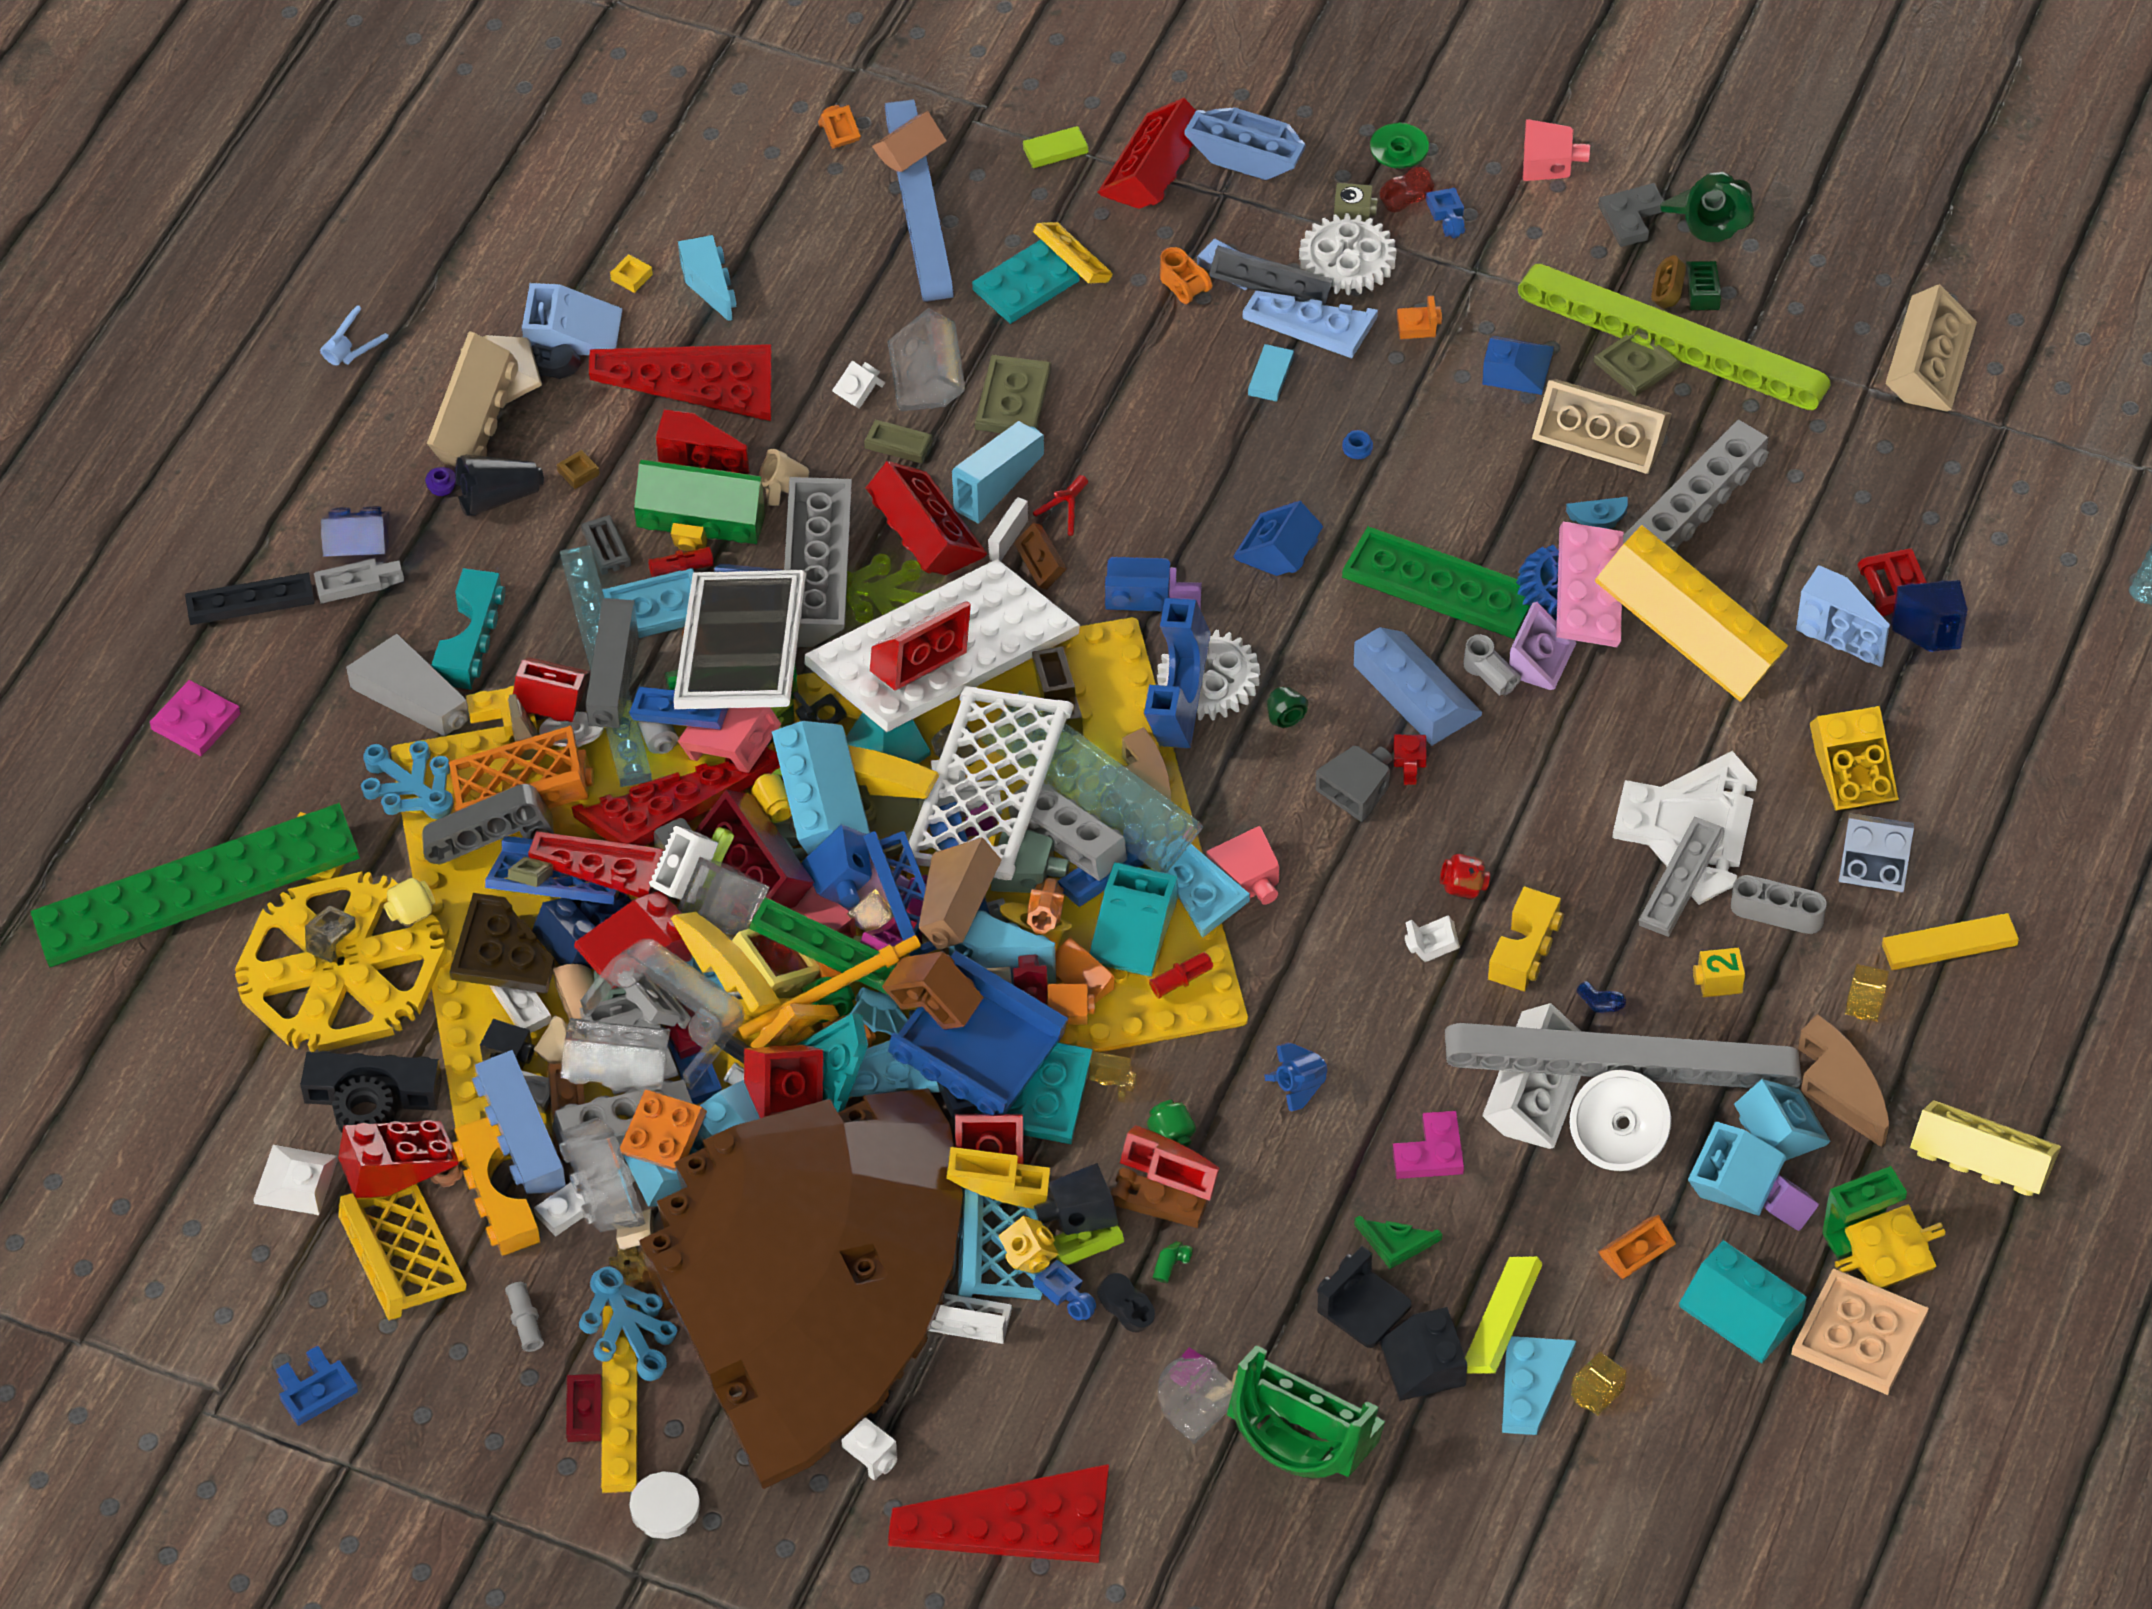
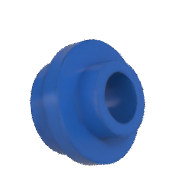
M1361 430L1351 431L1343 440L1342 450L1345 455L1352 459H1363L1372 453L1373 442L1366 432Z

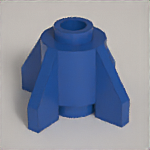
M1293 1043L1278 1045L1276 1047L1279 1062L1283 1063L1278 1067L1277 1071L1265 1074V1081H1278L1279 1086L1284 1091L1292 1092L1287 1094L1286 1098L1289 1111H1295L1304 1108L1318 1088L1325 1082L1327 1065L1315 1052Z

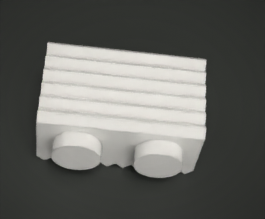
M675 826L673 827L674 832L670 834L671 838L668 839L669 844L665 845L666 850L662 852L663 856L660 857L661 862L657 864L658 868L655 869V874L652 875L653 880L649 884L668 896L692 903L718 842L698 832Z

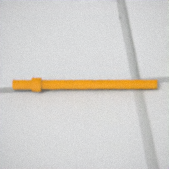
M916 935L893 947L889 944L878 950L879 954L737 1028L743 1039L769 1025L779 1015V1011L784 1006L790 1003L812 1004L885 965L889 968L898 963L899 958L920 948L921 944Z

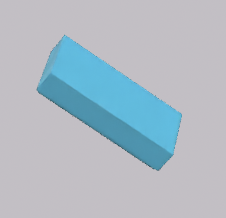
M1265 344L1248 387V395L1278 401L1294 358V350Z

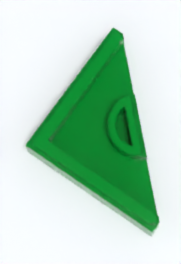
M1362 1216L1356 1217L1354 1225L1389 1269L1442 1240V1233L1438 1229L1431 1232L1412 1228L1413 1225L1369 1221L1365 1220Z

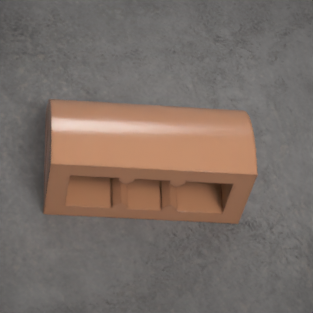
M926 111L913 117L872 145V147L887 166L901 172L946 142V139L930 113Z

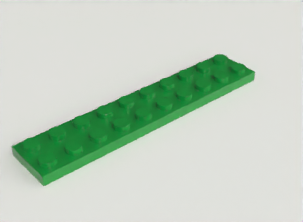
M337 803L31 910L30 913L47 964L51 968L360 859L341 805Z

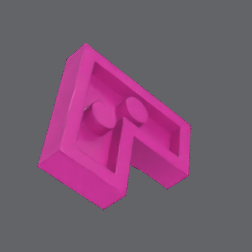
M1456 1111L1423 1113L1422 1123L1425 1141L1393 1143L1392 1151L1396 1179L1460 1175L1464 1172Z

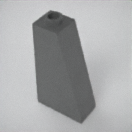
M603 598L586 700L588 726L602 728H620L639 647L634 600Z

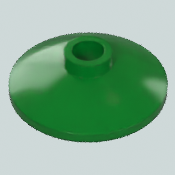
M1392 123L1379 128L1373 134L1370 140V150L1373 157L1385 166L1409 168L1425 159L1429 151V141L1425 133L1413 125Z

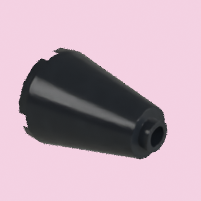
M465 454L457 458L455 466L456 486H461L463 494L458 496L461 509L466 516H475L539 491V487L544 483L541 467H537L535 462Z

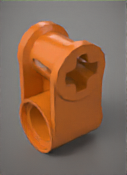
M1169 247L1161 253L1160 280L1182 303L1188 304L1195 295L1212 289V281L1208 273L1202 267H1199L1184 250L1178 247Z

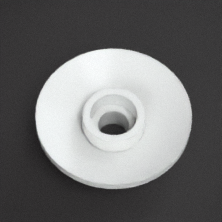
M576 712L573 722L556 721L552 718L547 719L540 726L539 732L544 734L572 726L577 748H579L583 744L597 739L602 734L604 728L588 726L587 713ZM567 738L554 742L553 745L565 747L568 744Z

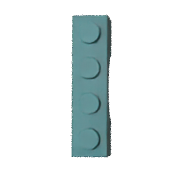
M467 568L462 570L455 591L458 612L467 616L471 622L461 634L450 639L439 640L431 664L432 668L452 687L471 690L475 678H479L481 675V658L483 653H488L490 646L489 633L497 625L498 605H503L506 589L504 586H501L499 573Z

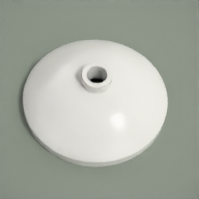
M1613 1070L1594 1077L1578 1092L1570 1112V1129L1577 1148L1589 1161L1611 1171H1630L1648 1164L1662 1151L1670 1134L1671 1112L1665 1095L1650 1079L1633 1071ZM1623 1117H1627L1630 1122L1626 1129H1620L1618 1126L1619 1120Z

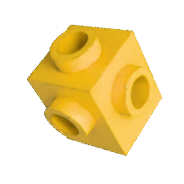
M1022 1216L998 1236L1007 1252L1005 1256L1008 1263L1016 1270L1032 1274L1041 1272L1059 1254L1053 1244L1055 1239L1050 1230L1043 1226L1041 1221Z

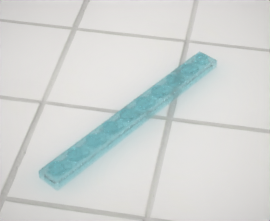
M587 545L560 551V558L591 673L604 595L591 546ZM629 691L620 728L605 727L620 787L652 781L638 722L633 720L629 714L633 704Z

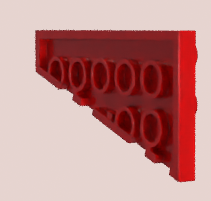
M771 344L590 349L589 377L591 381L771 421Z
M766 747L749 773L739 771L730 758H725L724 763L715 766H708L707 763L695 766L696 772L681 777L679 772L636 785L630 788L629 794L613 798L609 794L600 797V803L584 808L582 803L572 806L573 817L607 841L646 846L654 841V831L657 828L679 818L685 819L686 822L692 821L698 815L711 809L726 789L743 792L746 788L753 785V782L760 776L779 764L777 753Z
M1109 1464L892 1508L888 1546L1099 1563Z

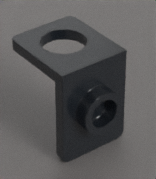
M798 691L793 693L798 705L795 713L800 721L837 724L847 717L846 711L831 693L811 706L806 703ZM824 706H832L835 709V714L830 719L823 720L818 717V711Z

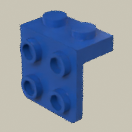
M1109 558L1107 576L1105 577V610L1163 611L1164 600L1169 598L1170 561L1165 558Z

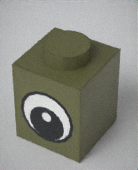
M1337 183L1334 215L1336 214L1342 220L1345 214L1349 213L1350 219L1355 220L1359 214L1363 222L1371 216H1376L1378 198H1372L1373 185Z

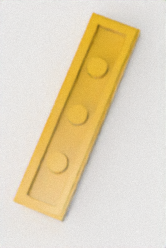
M2009 913L1884 937L1882 939V947L1891 970H1897L2017 946L2019 938Z

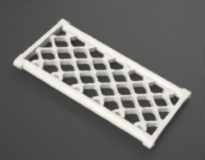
M965 686L960 695L961 704L936 768L939 778L928 798L924 800L909 844L917 865L930 867L932 855L919 853L920 850L934 848L936 852L941 851L937 844L949 837H954L959 845L966 843L961 841L957 834L968 827H975L979 835L969 841L983 837L1001 858L1000 866L994 877L1012 880L1016 869L1014 866L1016 857L1066 719L1071 717L1074 705L1068 701ZM975 701L987 702L992 704L984 708H980L975 703ZM1005 705L1020 707L1021 709L1012 713L1008 711ZM997 708H1001L1005 712L1006 717L995 723H990L985 715ZM1035 710L1052 712L1055 714L1048 715L1046 717H1040ZM1027 713H1032L1037 721L1024 728L1020 727L1015 721ZM982 719L987 725L976 733H970L965 729L968 721ZM1008 723L1013 724L1017 730L1005 738L999 737L996 732L998 728ZM1038 728H1042L1047 732L1045 740L1035 743L1030 742L1026 737L1028 733ZM987 734H992L996 738L997 742L986 748H980L976 743L977 739ZM1019 738L1023 739L1028 745L1016 753H1011L1006 747L1007 744ZM968 744H972L977 750L975 754L965 759L959 758L956 754L958 746L963 747ZM997 749H1003L1007 754V758L995 764L990 763L986 756ZM1028 754H1034L1038 758L1036 766L1023 769L1017 763L1018 759ZM979 759H982L988 766L976 774H971L966 768L967 765ZM1009 764H1013L1018 770L1016 774L1007 779L1000 778L997 770ZM963 770L967 775L965 780L955 785L950 784L946 780L949 772ZM987 775H994L998 783L988 789L983 790L977 784L978 780ZM1020 779L1029 784L1026 792L1012 794L1007 788L1008 785ZM969 785H973L978 791L976 795L967 800H961L957 795V791ZM999 790H1004L1009 798L997 805H992L987 797ZM954 796L958 802L957 805L945 811L940 810L936 806L939 798ZM980 800L984 801L989 807L986 811L976 816L971 815L967 809L968 806ZM1010 805L1020 810L1017 818H1011L1006 821L1002 820L998 815L999 811ZM959 811L965 812L969 818L967 821L957 826H952L948 822L947 818ZM989 816H994L999 822L997 826L988 831H982L978 825V822ZM944 822L948 827L946 832L936 837H932L927 832L929 824ZM1001 831L1006 832L1010 836L1008 844H1002L997 847L992 846L988 840L991 836Z

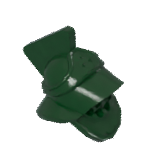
M1724 172L1708 173L1697 181L1691 189L1660 204L1661 212L1686 214L1685 219L1691 234L1704 242H1721L1729 239L1737 230L1747 228L1754 222L1750 184L1745 180H1734L1733 176Z

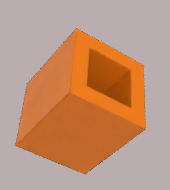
M1048 984V1006L1067 1017V1025H1088V1014H1094L1095 996L1094 994H1088V984Z

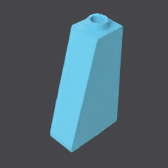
M1018 421L958 464L952 470L955 511L979 524L1044 455V435L1036 428L1029 427Z

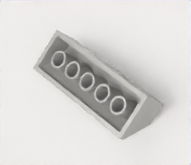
M790 477L784 570H803L806 573L797 647H814L843 630L845 626L852 479ZM783 587L782 613H788L791 587ZM781 624L782 646L784 644L786 624Z

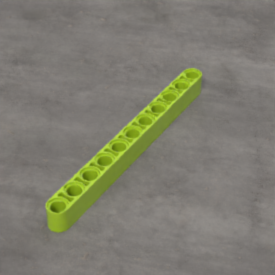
M1534 264L1518 286L1519 295L1531 304L1619 338H1623L1626 335L1630 336V334L1634 335L1639 328L1648 335V338L1643 339L1637 334L1631 339L1632 342L1654 350L1650 345L1651 341L1654 340L1655 346L1660 345L1683 363L1805 410L1816 409L1831 386L1829 378L1819 370L1543 264Z

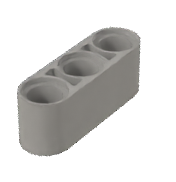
M1744 875L1737 878L1733 883L1731 909L1732 912L1742 918L1806 934H1813L1820 931L1823 927L1827 902L1823 895L1815 891L1751 875Z

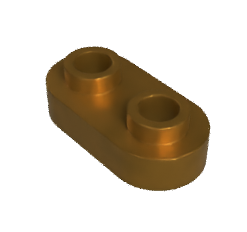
M1671 255L1664 259L1655 273L1651 299L1662 309L1675 306L1681 299L1686 264L1676 255Z

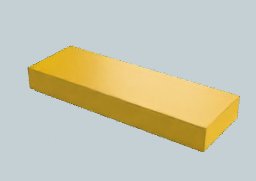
M1058 222L1037 223L1033 232L1088 283H1108L1113 275L1111 271Z

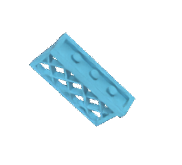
M962 1187L964 1209L959 1227L958 1296L972 1298V1294L1041 1300L1042 1292L1035 1286L1034 1288L1020 1287L1014 1281L1016 1277L1025 1271L1014 1270L1008 1275L997 1264L1006 1257L1005 1254L1007 1253L998 1234L1014 1224L1024 1214L1029 1218L1037 1220L1035 1212L1030 1208L1018 1206L1020 1210L1009 1217L999 1207L1003 1202L993 1201L991 1198ZM991 1211L1003 1221L993 1230L983 1221V1217ZM990 1240L1002 1250L993 1258L982 1249V1246ZM991 1269L1002 1280L996 1285L981 1283V1275ZM1028 1272L1025 1273L1034 1281L1035 1276L1038 1275L1040 1272L1034 1274Z

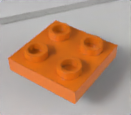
M645 1089L619 1151L625 1156L676 1171L674 1162L689 1155L707 1111L701 1106Z

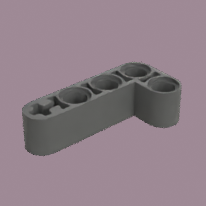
M520 784L426 825L422 830L423 854L428 862L443 864L520 831L523 838L534 839L536 831L555 834L553 816L534 786Z

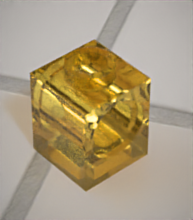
M1857 964L1848 994L1845 1014L1861 1020L1868 1019L1878 1022L1889 971Z
M1599 1352L1573 1377L1571 1396L1580 1407L1589 1409L1598 1416L1625 1389L1627 1371L1602 1352Z

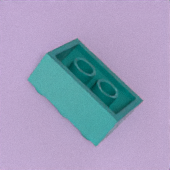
M1723 1240L1702 1262L1680 1300L1679 1307L1762 1364L1803 1319L1806 1296Z

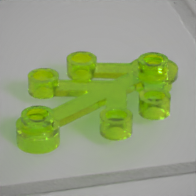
M885 554L875 555L872 558L871 565L853 573L847 571L846 601L854 610L856 620L866 623L871 621L874 616L872 604L862 601L858 594L869 596L881 614L885 615L897 609L888 600L909 603L933 591L934 589H931L922 594L894 588L907 581L919 579L921 576L920 564L915 560H907L902 564V570L874 583L864 581L875 575H886L891 570L890 558ZM880 563L885 564L884 566H878ZM914 569L915 571L908 572L907 570Z

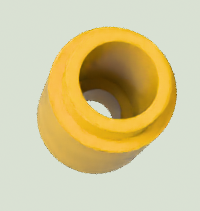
M764 774L760 776L752 788V793L772 822L780 823L789 819L792 814L785 785L781 777L777 774Z

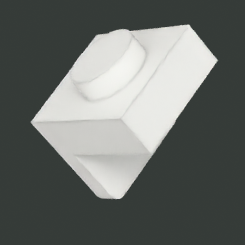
M851 361L832 391L860 409L875 384L883 387L885 382L877 377L880 371L868 363L864 362L861 367L854 361Z
M1449 915L1422 927H1418L1413 920L1406 922L1408 934L1405 935L1407 947L1411 953L1416 952L1424 962L1460 948L1455 924Z
M866 1417L841 1440L842 1448L868 1467V1475L873 1480H876L882 1473L887 1474L897 1462L896 1441Z

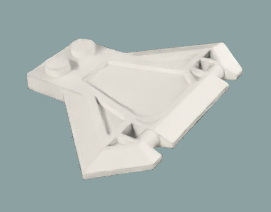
M1733 751L1662 787L1625 780L1613 830V838L1649 845L1667 867L1694 816L1724 827V835L1708 863L1716 865V868L1706 867L1691 895L1697 904L1700 905L1733 888L1737 875L1728 872L1729 867H1739L1753 805V799L1744 795L1745 791H1756L1758 780ZM1724 788L1733 790L1732 792L1724 791Z

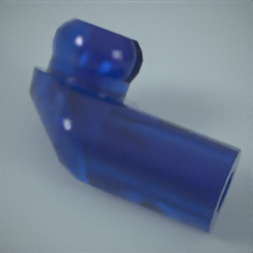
M1589 981L1581 983L1576 990L1590 1008L1597 1013L1616 1012L1623 1009L1626 1005V997L1623 993L1617 991L1598 992Z

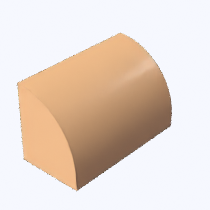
M567 964L553 968L555 986L571 1026L581 1036H584L580 1008L599 1003L594 975L590 968L581 964Z

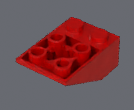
M664 409L656 434L658 462L750 475L748 450L745 444L694 413Z
M529 657L523 659L515 677L513 694H516L527 714L535 713L551 717L556 721L573 722L589 682L591 671Z
M425 1120L422 1122H391L381 1124L360 1123L343 1126L338 1159L355 1198L388 1197L455 1167L459 1162L441 1121Z

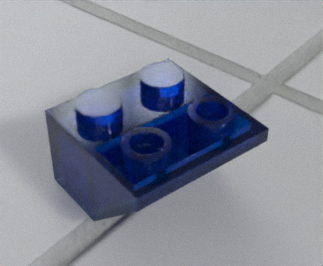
M381 506L363 507V510L351 513L350 507L332 508V511H328V514L321 519L323 556L386 554L389 546L390 511H382Z
M1943 580L1933 583H1911L1898 586L1891 623L1892 630L1929 652L1961 649L1968 611L1961 581Z

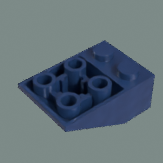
M620 892L614 905L566 898L543 902L532 932L560 966L581 964L593 969L574 947L575 941L632 902V900L626 893Z

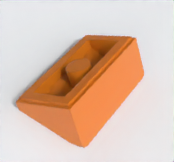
M1071 937L1065 940L1055 952L1056 978L1063 984H1088V994H1094L1095 1003L1114 990V975Z
M1656 1215L1647 1218L1599 1250L1598 1253L1621 1279H1624L1674 1246L1676 1242L1660 1216Z

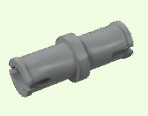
M524 1282L512 1283L505 1289L513 1312L511 1314L512 1324L517 1326L522 1349L526 1352L536 1351L544 1345L537 1324V1319L539 1318L537 1309L532 1307L527 1284H524Z

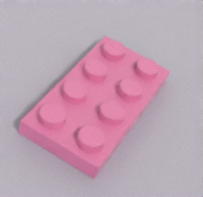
M1562 522L1559 527L1557 638L1618 647L1620 644L1622 604L1599 586L1595 579L1622 547L1623 531Z

